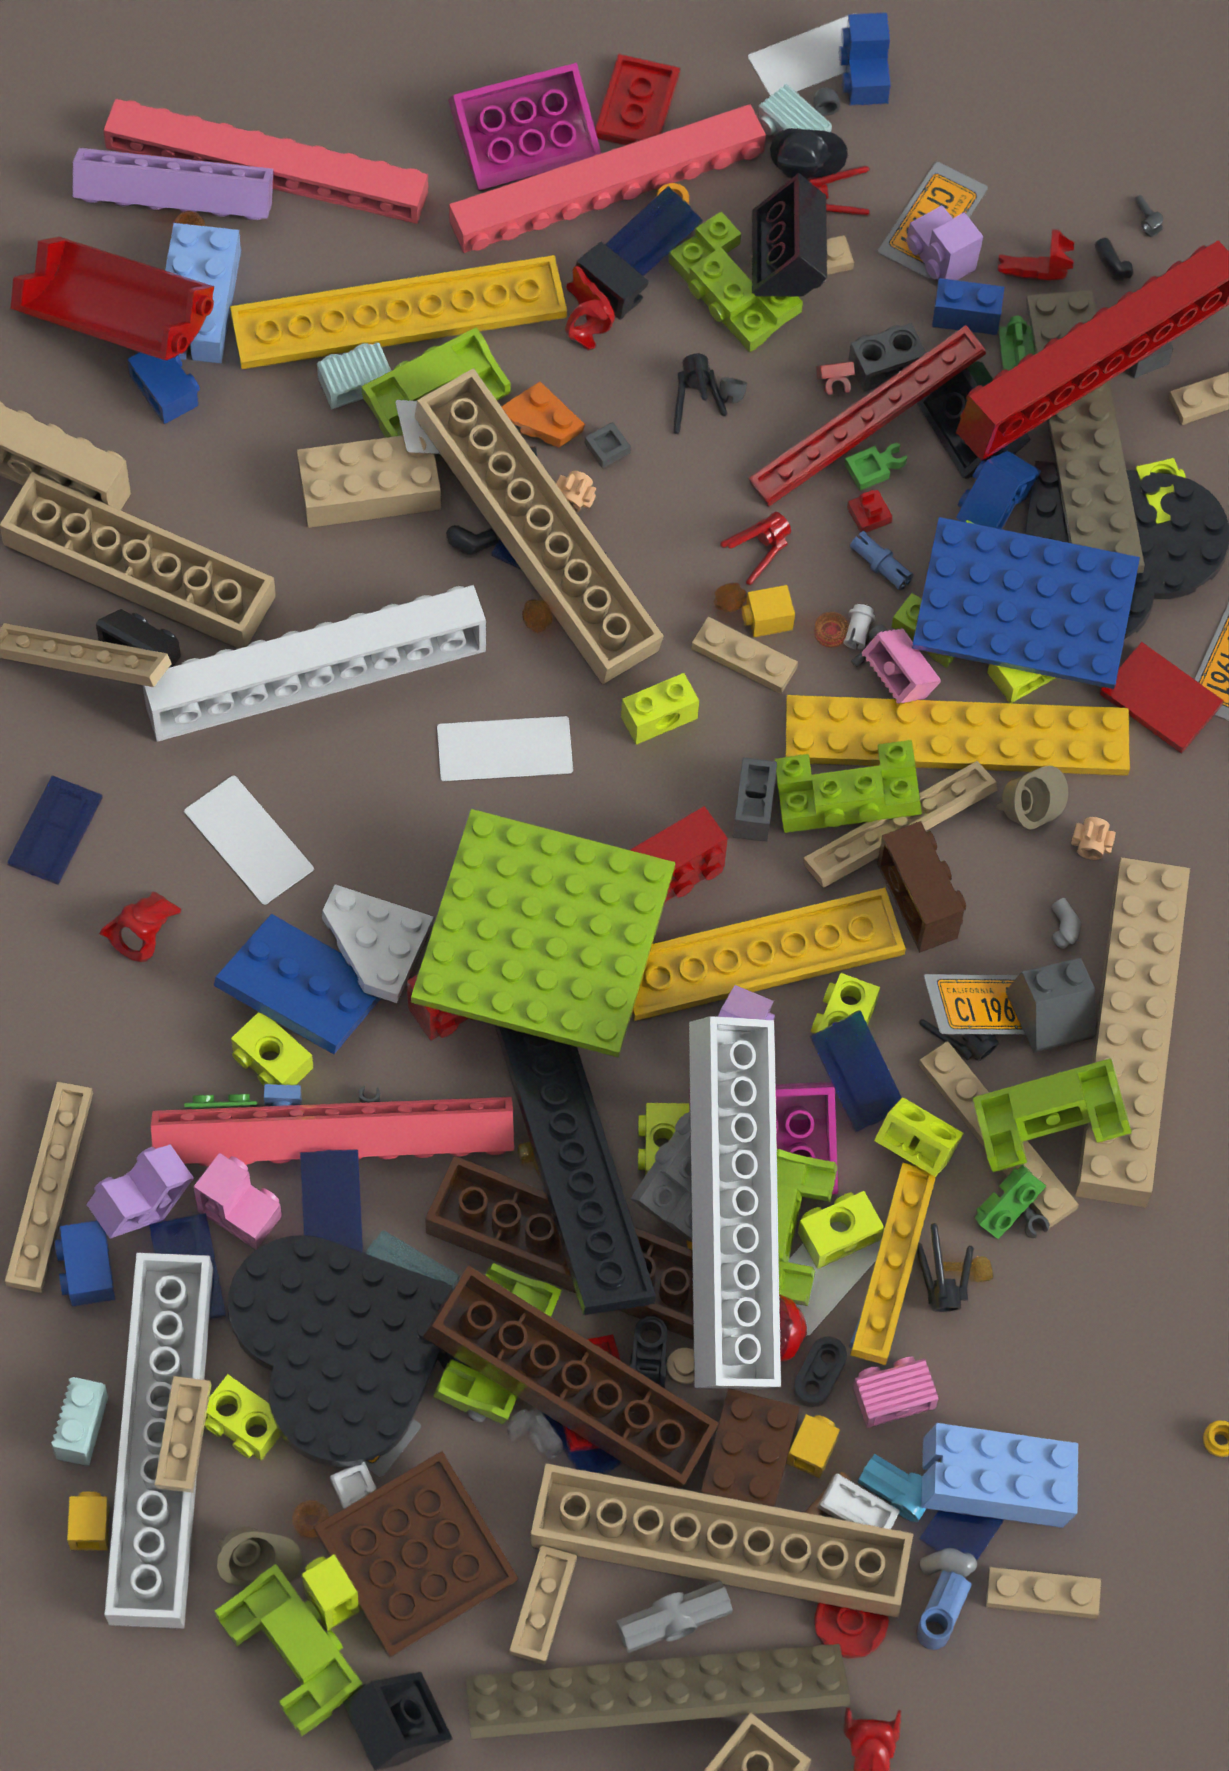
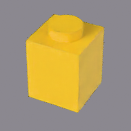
M788 585L747 593L746 605L742 606V617L745 626H751L753 637L793 630L795 612Z
M806 1414L788 1453L786 1464L821 1478L838 1440L840 1429L834 1427V1422L820 1415L812 1417Z
M85 1491L79 1493V1496L69 1497L67 1540L70 1550H108L110 1506L106 1496H101L98 1492Z

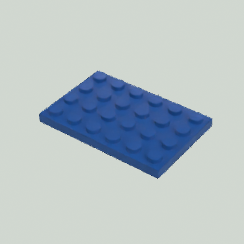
M939 517L912 649L1114 689L1140 557Z

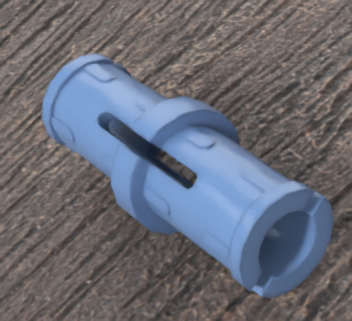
M865 531L860 532L859 537L861 538L859 539L856 536L851 542L850 548L871 564L870 569L873 572H880L898 590L904 589L905 585L903 583L908 585L914 574L893 558L891 550L888 548L883 549Z

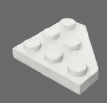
M334 885L323 908L322 920L337 939V946L347 964L352 966L358 976V983L363 992L397 1003L431 930L433 916Z

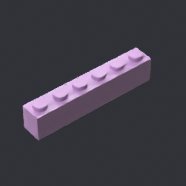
M85 148L78 149L73 161V198H81L90 203L109 201L120 206L132 204L146 205L148 208L156 210L174 208L185 213L202 211L211 212L216 216L240 215L250 220L268 218L272 206V168Z

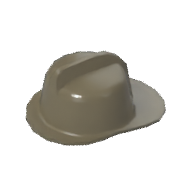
M1040 767L1021 777L1010 780L1003 790L1002 801L996 804L998 810L1004 811L1011 821L1021 824L1022 827L1028 830L1035 829L1054 820L1063 812L1068 800L1066 778L1056 767Z
M247 1526L231 1531L224 1539H219L218 1542L220 1552L217 1556L216 1567L219 1576L230 1584L249 1586L260 1574L277 1564L287 1580L291 1582L297 1576L302 1566V1554L299 1546L291 1538L283 1535L261 1532L256 1528Z

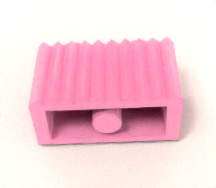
M903 628L879 632L862 651V656H866V661L870 662V667H874V672H877V677H881V682H885V687L889 688V693H893V698H897V703L924 700L941 682V679L921 652L917 649H912L913 641Z
M906 1357L896 1361L893 1364V1368L880 1371L879 1367H871L859 1373V1377L854 1380L853 1389L866 1428L936 1408L939 1398L925 1358L915 1361L914 1357Z

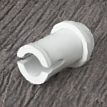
M856 604L849 611L848 615L851 619L846 638L843 642L845 646L856 650L858 643L859 650L865 648L870 624L875 621L873 608L864 604Z

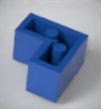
M887 13L848 14L847 28H842L841 30L842 46L839 47L840 66H846V73L842 74L843 93L849 94L850 105L888 104L891 84L888 67L890 34Z
M1009 451L997 456L993 455L987 461L983 460L973 474V478L976 479L971 490L967 489L958 502V507L961 509L956 518L962 522L969 520L977 525L1003 529L1015 505L1026 500L1032 485L1037 480L1041 471Z

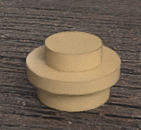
M679 1348L670 1354L667 1360V1372L675 1382L679 1384L695 1382L693 1349Z

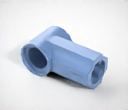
M941 1572L916 1631L918 1641L925 1648L932 1650L940 1649L948 1642L972 1586V1583L967 1581L964 1576L955 1572ZM938 1622L944 1628V1633L939 1635L932 1634L926 1628V1624Z

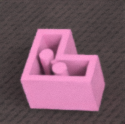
M219 1153L194 1185L198 1212L255 1250L259 1248L282 1217L279 1199L267 1189L262 1188L260 1191L253 1187L250 1182L248 1167L236 1157L231 1156L228 1159Z

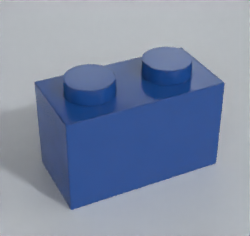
M939 278L932 327L960 330L967 325L971 332L997 335L1002 312L1004 286Z
M139 352L127 359L130 377L164 424L198 406L197 392L200 391L199 385L191 373L186 375L181 368L182 362L178 355L169 360H162Z
M91 1221L60 1226L61 1239L55 1240L57 1260L65 1262L66 1273L59 1274L62 1296L69 1295L72 1306L115 1300L107 1235L99 1222Z

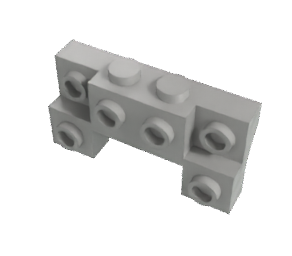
M689 1111L676 1123V1132L669 1142L662 1145L657 1151L655 1163L630 1199L667 1224L687 1241L692 1242L691 1113Z

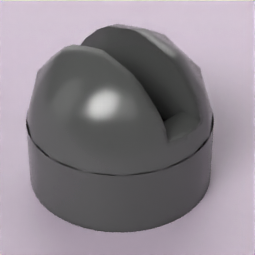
M825 87L816 92L813 101L814 108L822 116L835 114L840 109L839 97L833 89Z
M730 377L721 378L719 389L722 399L727 402L729 396H732L733 403L740 402L746 393L747 382Z

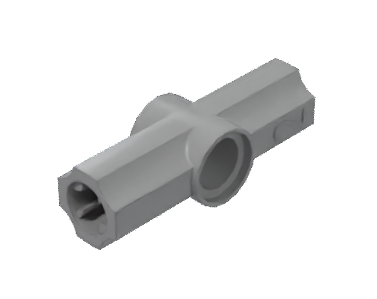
M719 1581L685 1595L679 1592L665 1596L653 1603L651 1608L636 1612L625 1618L623 1617L617 1620L616 1624L623 1645L627 1652L630 1653L663 1639L674 1641L693 1633L697 1626L727 1616L733 1612L726 1588Z

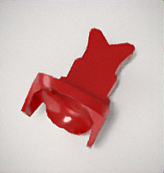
M1052 229L1050 256H1039L1038 258L1024 256L1021 258L1000 254L998 260L1001 264L998 265V271L1014 277L1038 280H1063L1067 277L1068 269H1073L1074 261L1063 252L1074 251L1075 241L1065 237L1059 229Z
M574 266L573 282L567 283L566 289L576 297L579 306L569 316L565 332L571 340H575L587 350H591L596 347L592 335L608 332L614 322L615 314L608 298L598 289L595 283L588 279L579 266ZM586 315V323L574 326V323L580 316Z
M152 892L148 898H141L136 904L131 903L124 906L121 913L105 925L99 934L107 937L113 947L127 958L137 962H146L154 954L155 937L161 926L166 923L169 916L181 913V908L157 892ZM124 927L130 928L132 932L142 939L143 943L140 950H133L124 943L122 939V929Z
M846 1707L843 1732L850 1740L851 1755L854 1756L853 1771H890V1759L894 1758L896 1742L900 1737L902 1710H898L893 1721L875 1719L854 1720L852 1719L850 1708Z

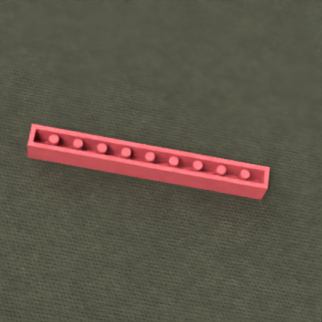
M115 99L104 128L106 149L122 153L272 168L273 189L415 224H418L428 194V174L422 173L417 169L400 168L384 161H371L359 158L351 153L342 154L327 150L322 146H309L297 143L289 138L280 139L265 135L260 131H247L235 128L227 123L218 124L193 115L185 116L173 113L165 108L156 109L144 106L131 100Z
M751 104L451 203L449 204V222L463 253L472 250H482L490 244L502 240H512L519 236V234L531 230H542L552 223L564 219L572 220L582 213L594 209L601 210L612 203L624 199L631 200L642 193L654 189L659 190L665 184L675 183L684 179L691 180L710 170H721L731 163L743 159H753L759 154L764 153L766 134Z
M512 1097L152 1111V1147L157 1149L171 1144L184 1164L198 1163L201 1166H210L219 1153L228 1159L231 1156L236 1157L245 1165L252 1164L255 1161L269 1160L272 1163L282 1164L294 1159L321 1162L327 1158H342L347 1161H355L362 1157L378 1156L381 1159H394L399 1155H414L418 1158H428L434 1154L447 1153L457 1157L466 1156L473 1152L501 1155L506 1151H514Z

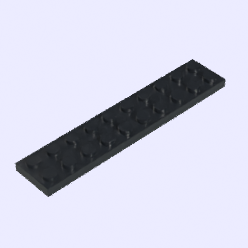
M495 1025L583 1315L654 1304L656 1294L578 1048Z

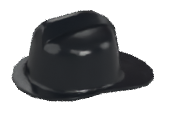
M788 128L779 132L773 138L770 146V155L775 166L791 179L798 173L806 179L810 177L821 178L838 173L845 166L848 158L847 146L843 139L835 133L824 130Z

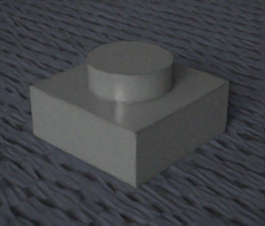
M614 422L585 437V445L602 468L631 453L630 444Z

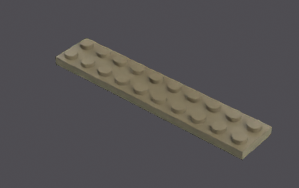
M1092 290L1027 295L1026 306L1035 354L1042 351L1050 340L1054 338L1061 339L1067 335L1070 329L1077 323L1083 322L1085 324L1096 314ZM1110 381L1047 420L1069 543L1140 557L1137 573H1143L1145 566Z
M840 1644L465 1676L471 1739L749 1715L750 1713L760 1714L850 1706V1692Z

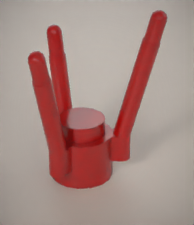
M862 166L825 177L807 180L826 195V199H828V183L868 172L869 167ZM826 204V211L855 215L870 214L868 209Z
M774 512L754 526L722 541L720 546L723 548L728 546V548L732 549L755 536L763 545H773L746 580V584L751 585L775 555L787 546L785 537L791 533V527L781 513Z

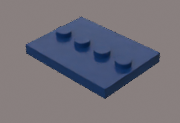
M273 914L263 922L217 974L214 981L216 988L333 1055L381 999L363 992L358 983V976L352 966L347 964L342 953Z

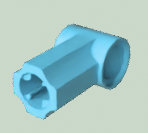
M874 1454L865 1466L858 1479V1483L890 1502V1505L900 1510L899 1515L912 1522H918L926 1508H921L922 1476L916 1473L907 1474Z

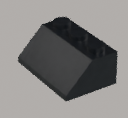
M979 361L974 362L917 403L963 479L973 477L976 468L982 462L956 433L961 420L960 415L967 403V395L979 385L984 387L993 380L983 362ZM1027 433L984 461L989 460L993 455L997 456L1006 451L1015 455L1031 440Z

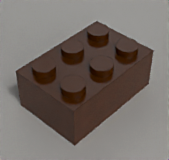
M921 821L882 835L877 861L878 868L919 953L957 939L961 924H963L964 910H966V903L962 893L959 890L955 891L950 882L952 875L945 860L940 861L936 853L937 843L931 831L926 832Z
M728 1388L701 1493L775 1507L800 1406Z

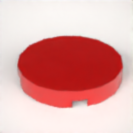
M820 1602L817 1604L814 1617L816 1635L822 1645L840 1644L842 1657L848 1659L865 1657L877 1650L886 1637L889 1624L887 1615Z

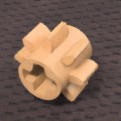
M571 471L568 478L560 475L556 485L575 512H580L582 506L587 509L591 508L596 497L594 494L596 487L592 486V479L579 471Z
M1088 817L1084 820L1083 824L1076 823L1071 845L1078 846L1077 853L1080 856L1090 860H1099L1103 857L1104 853L1111 854L1116 832L1109 831L1110 824L1106 820Z

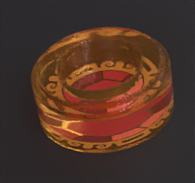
M826 612L817 618L814 635L816 640L823 646L837 647L843 644L849 625L843 615L837 612Z

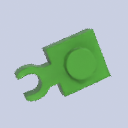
M900 443L891 444L882 453H879L877 448L873 446L845 458L844 465L859 491L889 479V469H900L906 465L907 455L901 458H894L892 456L900 451Z

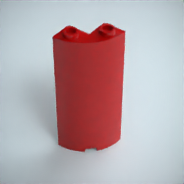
M54 237L38 240L35 273L13 277L10 309L162 360H169L187 350L200 331L206 316L212 312L214 306L212 299L214 286L63 237Z

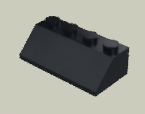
M800 173L752 209V293L756 296H805L811 290L819 288L827 279L826 195Z

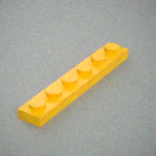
M902 1162L851 1351V1356L886 1365L936 1178L918 1166Z

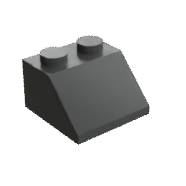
M1081 958L1022 971L1006 990V994L1034 1053L1095 1037V987Z

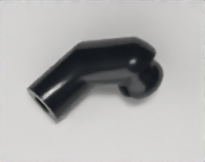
M1108 238L1097 240L1095 249L1112 278L1117 281L1131 278L1133 275L1131 262L1127 260L1120 262Z
M453 525L446 532L449 544L468 555L498 544L496 534L492 528L479 534H474L459 525Z

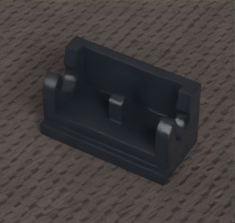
M602 241L576 261V266H579L588 279L595 283L598 289L608 298L618 319L621 320L625 317V314L637 306L643 299V296L639 293L648 287L649 280Z

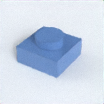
M265 1084V1106L302 1105L301 1085Z

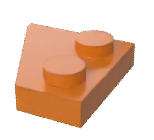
M541 382L536 383L501 406L512 423L521 427L520 433L530 437L541 438L544 442L558 448L581 434L584 430L585 423Z

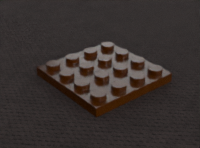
M443 1451L313 1527L329 1557L332 1555L336 1556L357 1590L359 1607L389 1658L519 1580Z

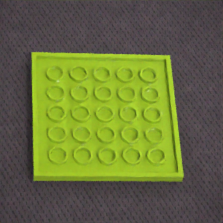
M471 809L411 995V1003L619 1058L675 870V862Z

